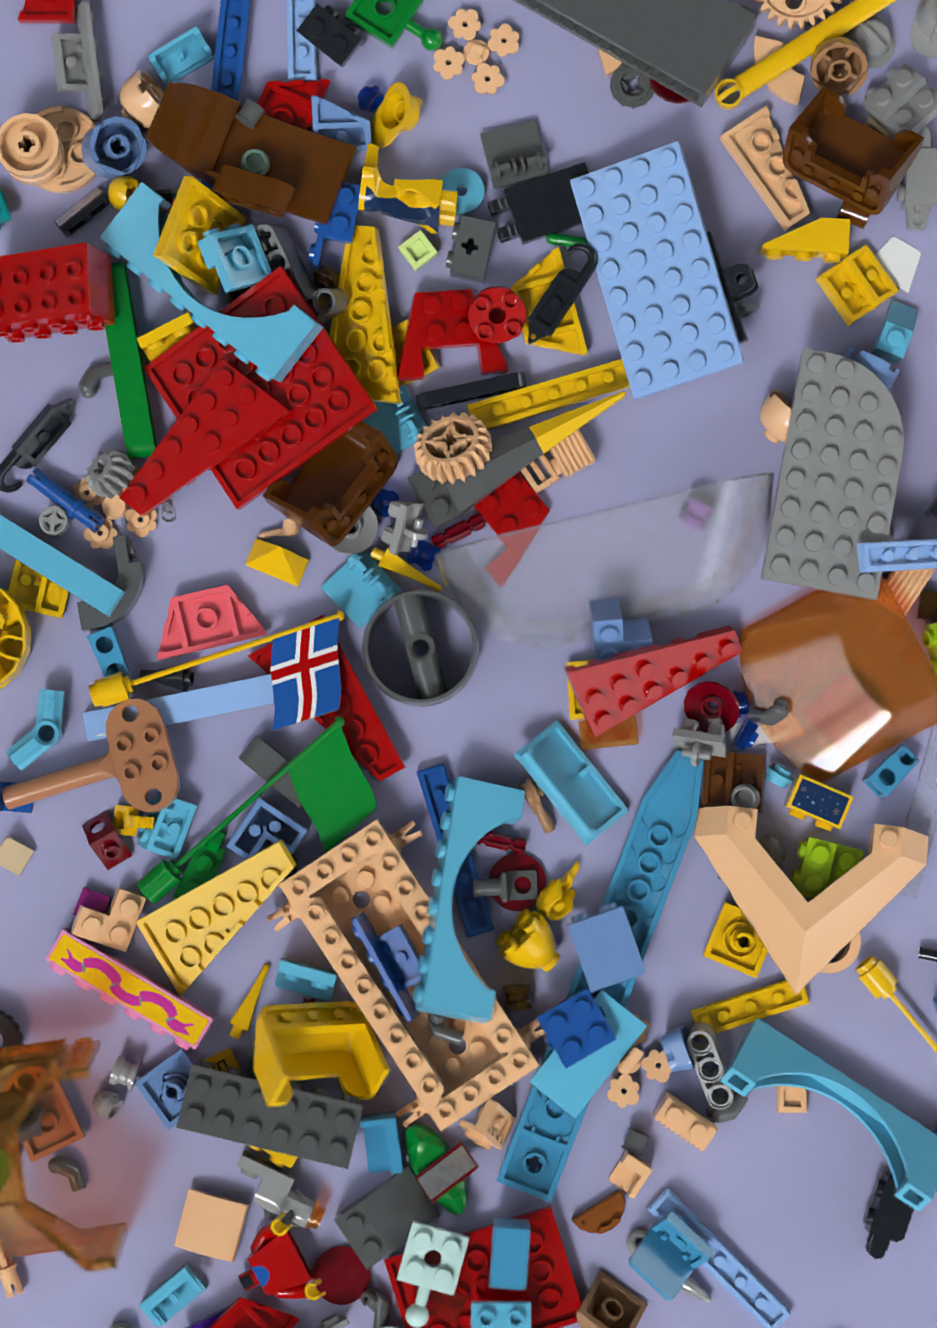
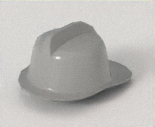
M937 0L920 1L911 28L910 39L913 48L918 54L926 58H937Z
M876 15L871 16L840 36L854 40L863 49L868 62V68L882 67L889 62L894 54V37L887 26Z

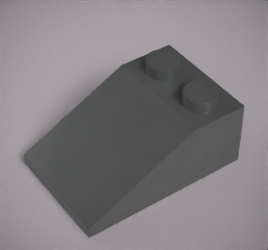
M409 1166L403 1168V1173H396L337 1213L334 1221L365 1268L369 1269L408 1240L413 1220L429 1224L440 1216V1213L420 1187Z

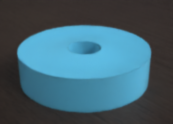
M456 168L444 175L442 178L443 190L457 191L460 187L467 190L466 195H458L456 215H469L475 212L481 206L484 199L485 188L481 177L468 168Z

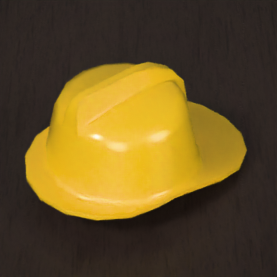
M397 82L389 87L382 103L371 120V143L379 146V148H385L390 145L399 133L412 130L419 121L422 100L410 94L405 84Z

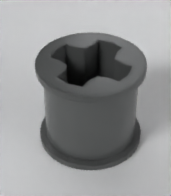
M246 99L245 104L238 114H235V117L248 128L254 129V125L261 115L265 114V111L252 100Z
M628 1128L627 1137L621 1148L643 1156L642 1152L650 1136L636 1129Z

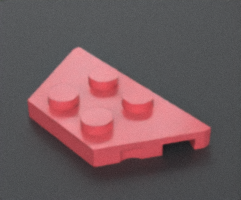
M229 585L172 597L170 600L168 616L164 625L163 637L157 658L158 660H163L267 636V631Z

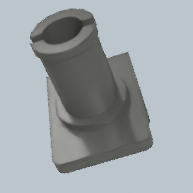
M535 870L503 871L499 878L473 879L474 897L500 896L503 902L537 899V872ZM526 877L530 880L531 889L529 892L522 894L516 891L514 883L517 878Z

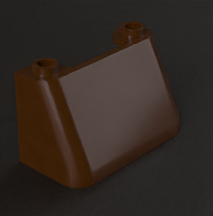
M823 86L789 127L783 153V164L795 176L866 213L878 215L890 201L921 150L925 137L914 131L902 129L897 132L894 139H891L846 116L844 98L839 93Z
M361 422L308 460L290 484L283 479L274 481L262 497L270 506L322 542L330 546H337L344 540L393 475L398 465V457L380 430Z

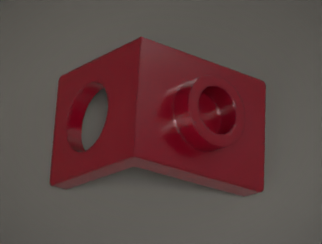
M107 811L82 825L90 847L107 870L132 857L131 851L115 830ZM105 823L102 830L92 833V829L97 824Z

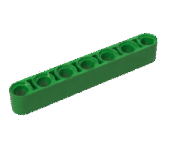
M121 261L111 263L115 324L106 325L105 331L128 458L133 460L150 457L157 448L141 349L137 341L138 332L125 262Z

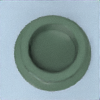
M254 148L243 154L241 167L243 170L264 176L269 170L270 160L263 150Z

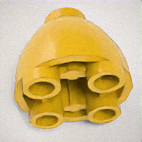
M524 909L516 917V923L511 929L502 932L497 938L496 944L500 947L499 955L514 965L530 969L541 968L544 972H548L560 959V954L556 951L553 932L546 919L539 912H530L528 909Z

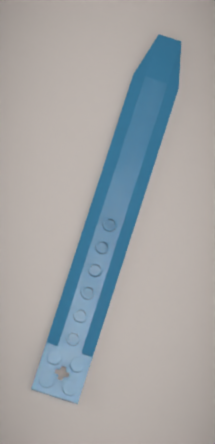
M678 750L675 751L642 798L601 905L615 902L616 907L623 906L642 962L697 821L704 761L701 760L699 767L692 766L691 757L682 756V752ZM580 963L566 999L585 987L588 988ZM637 977L605 987L602 990L623 1007H626ZM600 990L590 992V994L594 998ZM549 1044L545 1051L541 1065L547 1059L550 1053L554 1050V1048H550ZM532 1085L496 1181L551 1202L589 1102L579 1115L574 1118ZM538 1156L542 1167L530 1171L526 1160Z

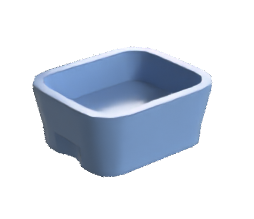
M684 1023L661 1036V1043L672 1072L695 1069L687 1047L689 1033Z

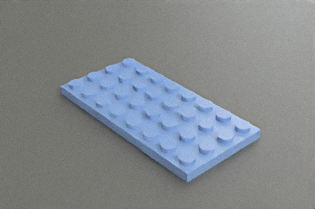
M676 141L570 180L588 245L595 250L598 256L596 272L633 398L638 400L745 364L681 144Z

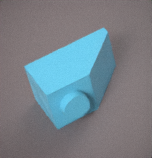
M891 300L871 354L898 364L903 359L919 310Z

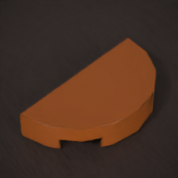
M621 1188L576 1215L571 1221L579 1229L589 1233L602 1234L612 1230L620 1223L624 1213L625 1199Z

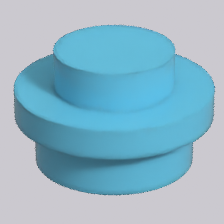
M779 763L776 766H768L766 778L770 782L786 789L788 784L793 783L794 778L791 776L792 771Z

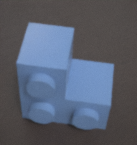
M618 598L589 601L593 659L598 658L600 661L613 658L617 653L653 645L648 618L623 620Z
M259 798L226 847L246 860L260 852L268 840L276 843L282 839L292 855L309 832V829L263 798Z

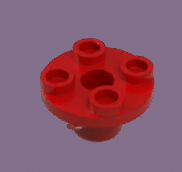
M503 286L488 287L480 291L472 299L468 309L469 324L480 340L490 343H504L521 334L526 320V309L521 297L512 289Z

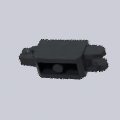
M889 1170L888 1174L883 1173L881 1179L877 1178L872 1190V1195L875 1196L871 1207L867 1206L863 1216L864 1228L869 1232L865 1248L874 1259H882L890 1241L897 1243L905 1238L914 1208L894 1196L896 1186L891 1170Z

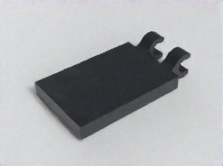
M582 162L504 189L506 198L489 201L488 209L491 217L511 211L515 223L514 225H507L498 229L497 235L500 243L502 244L520 237L521 243L524 245L545 238L547 235L560 233L583 225L570 180L589 173L586 163Z

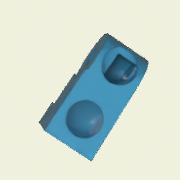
M114 625L89 634L87 638L104 677L118 672H122L123 676H131Z
M902 743L862 781L879 799L885 798L917 765L919 759Z

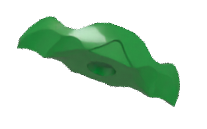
M413 1124L405 1131L404 1138L407 1154L415 1175H418L431 1162L436 1161L451 1149L448 1143L427 1125ZM465 1179L436 1200L444 1209L455 1215L462 1214L467 1206L468 1190Z

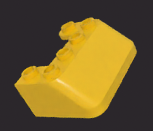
M355 1002L267 1005L261 1009L256 1019L254 1072L268 1107L283 1106L289 1103L293 1095L289 1083L291 1080L338 1077L342 1090L347 1096L356 1097L359 1100L373 1099L389 1072V1067L373 1029Z

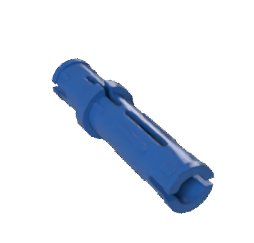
M35 468L32 471L35 476L29 474L26 482L64 509L72 520L77 519L93 533L99 530L97 524L102 527L105 518L89 508L85 500L82 498L77 499L41 472L39 468Z

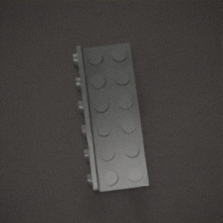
M199 1060L198 1065H190V1074L176 1128L336 1167L349 1168L363 1105L358 1104L359 1098L345 1094L341 1095V1099L329 1097L330 1091L313 1087L312 1092L301 1090L302 1084L289 1081L293 1091L289 1103L283 1106L268 1107L257 1077L243 1076L245 1070L228 1066L226 1071L215 1069L216 1063Z

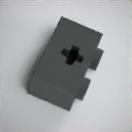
M462 215L460 223L454 224L451 240H456L455 249L448 252L446 268H450V277L484 284L496 222ZM469 243L474 244V250L471 252V255L466 254L465 249Z

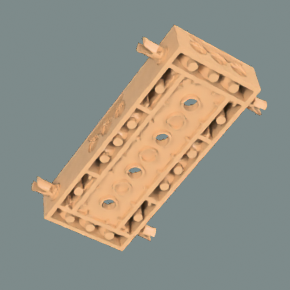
M377 819L280 883L279 886L288 898V903L271 915H268L267 918L270 922L284 916L274 927L276 932L296 918L303 921L417 1094L415 1100L396 1111L398 1118L412 1112L403 1121L404 1127H408L409 1124L427 1113L428 1115L430 1114L440 1131H442L538 1067L539 1063L530 1050V1043L544 1035L545 1032L542 1027L535 1030L540 1025L537 1018L521 1029L519 1027L516 1028L495 997L492 1020L484 1024L447 1017L451 1028L464 1032L462 1038L466 1042V1048L460 1053H455L449 1048V1042L438 1039L433 1035L428 1023L429 1013L419 1011L420 1014L409 1022L406 1021L405 1017L400 1016L396 1010L393 995L384 988L380 977L382 975L377 966L372 965L367 957V948L363 941L355 936L351 919L364 911L377 936L403 924L419 955H424L426 944L422 943V936L425 926H429L430 915L427 914V904L430 897L401 854L403 847L423 835L419 830L406 836V833L416 825L413 820L391 834L386 832ZM358 891L366 892L370 897L369 905L364 908L357 907L353 902L354 894ZM458 941L460 949L471 969L482 983L491 990ZM416 984L407 988L412 999Z

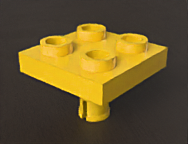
M724 902L702 956L757 979L767 955V950L740 908Z

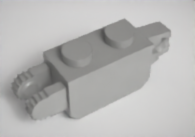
M927 126L917 133L925 137L922 148L902 179V184H899L897 187L896 198L897 201H901V210H905L907 230L924 231L926 229L929 211L937 204V148H931V131H929Z

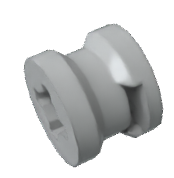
M49 506L40 513L39 525L45 533L59 537L68 532L71 526V519L68 517L67 512L60 507Z
M118 1056L109 1084L116 1085L119 1083L127 1086L128 1090L132 1091L141 1063L133 1064L126 1061L125 1057Z

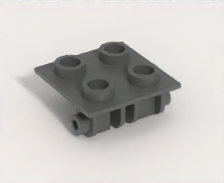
M535 120L480 133L494 189L549 174L546 154L543 152Z

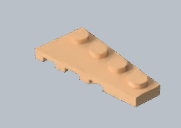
M766 105L722 134L719 139L784 231H787L808 217L810 211L797 179H794L793 174L783 164L784 152L779 142L780 137L777 129L773 128L769 118L770 112Z

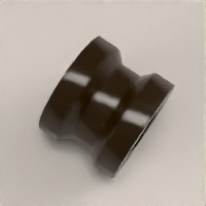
M531 984L502 986L503 993L506 994V1001L503 1003L504 1010L533 1008L532 1002L529 1000V993L532 991Z

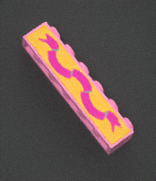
M70 929L62 930L45 959L51 963L49 966L51 970L62 976L65 973L76 978L74 983L87 991L93 988L101 993L99 998L112 1006L118 1003L126 1008L124 1013L138 1021L140 1018H143L150 1022V1029L163 1036L165 1033H168L175 1037L174 1043L183 1049L189 1050L191 1047L196 1050L216 1016L179 996V994L87 939L72 935Z

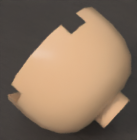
M140 69L134 72L122 86L120 91V102L123 107L121 114L124 118L130 119L140 127L149 129L165 92L149 74L144 72L141 75Z
M773 389L761 405L760 421L766 429L763 434L775 444L779 441L785 443L792 402L789 400L784 401L783 399L787 395Z

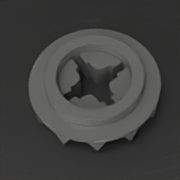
M623 64L619 66L612 74L610 80L613 99L619 102L622 107L626 106L635 109L642 105L645 106L653 97L654 91L651 88L649 77L628 65ZM636 76H639L637 86L640 90L634 89L632 93L627 95L628 86L625 82L631 83Z

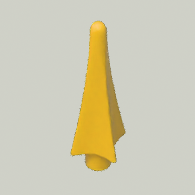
M375 546L372 550L370 557L379 561L378 566L413 579L440 592L442 590L441 585L417 571L398 555L388 552L389 548L383 551Z
M269 964L263 965L250 992L229 1023L233 1024L229 1036L239 1040L244 1030L249 1031L261 988L270 969Z

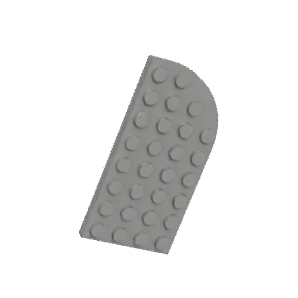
M803 348L801 351L760 579L877 600L882 572L859 573L857 544L888 541L903 458L904 430L899 409L887 387L873 372L852 359Z

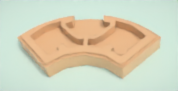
M755 36L753 42L754 64L783 47V42ZM790 68L767 83L766 86L776 97L798 106L805 76Z

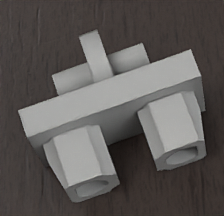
M397 500L390 503L388 513L389 516L396 518L395 526H386L381 537L382 541L390 545L388 552L394 555H398L399 552L403 551L411 552L413 547H417L419 540L428 539L429 531L422 528L424 519L421 518L424 503L418 500L411 502Z
M684 718L680 728L673 729L672 738L675 739V750L682 751V756L691 757L692 766L699 767L701 759L711 760L712 756L726 758L728 749L725 739L726 731L723 724L711 723L709 724L708 732L704 733L698 732L699 723L697 721Z

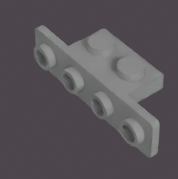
M82 1L77 6V33H54L51 36L58 93H85L88 116L92 120H96L105 109V97L101 94L100 90L102 72L100 66H97L96 59L98 42L93 35L94 12L90 10L89 1Z

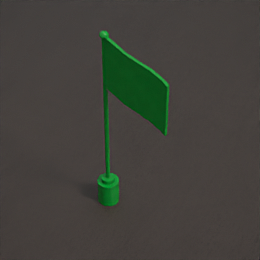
M340 716L335 717L336 721L176 863L173 860L166 861L165 859L157 863L136 882L140 891L154 904L161 900L182 881L180 866L287 771L299 801L319 833L324 852L329 851L377 808L371 786L351 754L343 733L344 719Z

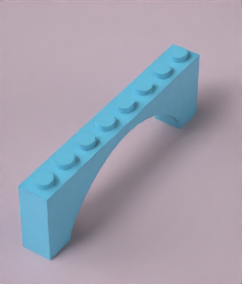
M141 182L100 236L107 243L105 249L118 259L121 255L129 262L126 266L140 276L144 273L149 277L150 280L147 283L159 293L166 291L172 297L169 301L178 309L183 311L186 308L193 313L191 319L200 327L205 328L208 326L215 331L212 336L224 346L228 343L236 349L234 355L246 364L249 361L254 363L258 367L255 372L268 382L274 379L281 383L323 329V326L294 305L290 311L273 316L241 318L215 312L202 304L183 283L179 273L153 256L168 218V210L172 204L154 189Z
M460 776L446 787L444 799L448 801L447 810L443 812L440 821V828L444 830L442 840L438 841L436 847V857H439L438 868L434 869L431 878V885L435 886L433 897L429 898L427 904V914L430 915L429 926H425L422 936V943L426 945L424 955L420 956L418 962V972L421 973L420 983L416 984L413 993L416 1011L482 1024L492 1020L496 991L489 990L467 963L460 949L452 922V892L460 866L474 845L492 829L505 823L514 824L521 819L525 796L524 790Z
M757 1018L743 1035L720 1082L743 1097L750 1091L759 1088L791 1086L817 1092L839 1103L867 1128L880 1146L893 1175L896 1186L894 1196L920 1212L933 1200L937 1191V1135L922 1126L918 1121L911 1119L896 1109L892 1104L873 1094L869 1089L847 1077L843 1072L830 1066L817 1055L804 1049L794 1040L775 1030L770 1024Z

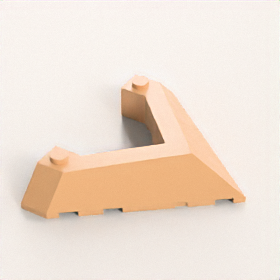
M735 806L698 808L694 838L708 856L713 868L726 884L733 899L758 938L765 945V949L778 969L781 970L795 995L926 866L929 836L904 827L874 824L869 835L868 856L814 899L807 902L756 840L758 809Z

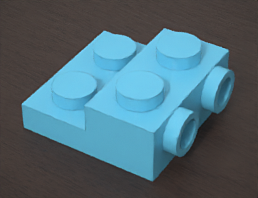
M236 223L226 227L222 232H220L219 228H214L203 233L204 238L197 242L207 269L216 268L225 293L254 286L272 273L253 224L241 227L240 223Z

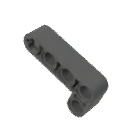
M262 224L255 228L271 271L273 272L278 267H282L281 260L282 258L285 259V271L294 284H297L298 290L321 324L339 315L347 308L348 296L343 289L322 288L316 291L291 236L283 225ZM329 295H331L333 300L331 307L328 303Z

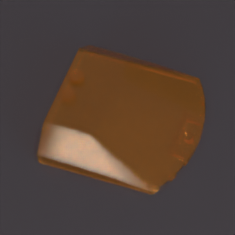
M882 576L877 600L816 590L741 629L740 646L742 653H740L739 662L743 686L750 707L767 710L774 705V700L777 698H783L789 703V713L786 718L773 726L759 723L760 727L774 747L790 763L822 783L937 724V675L890 586Z

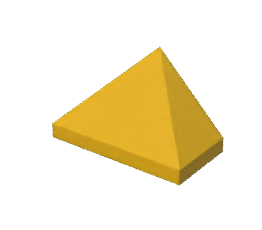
M256 538L245 565L298 587L309 560L280 546Z

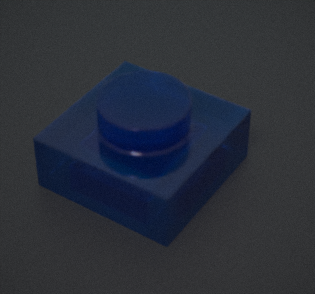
M745 720L731 746L740 751H744L746 747L751 748L759 736L755 732L759 725L750 720Z

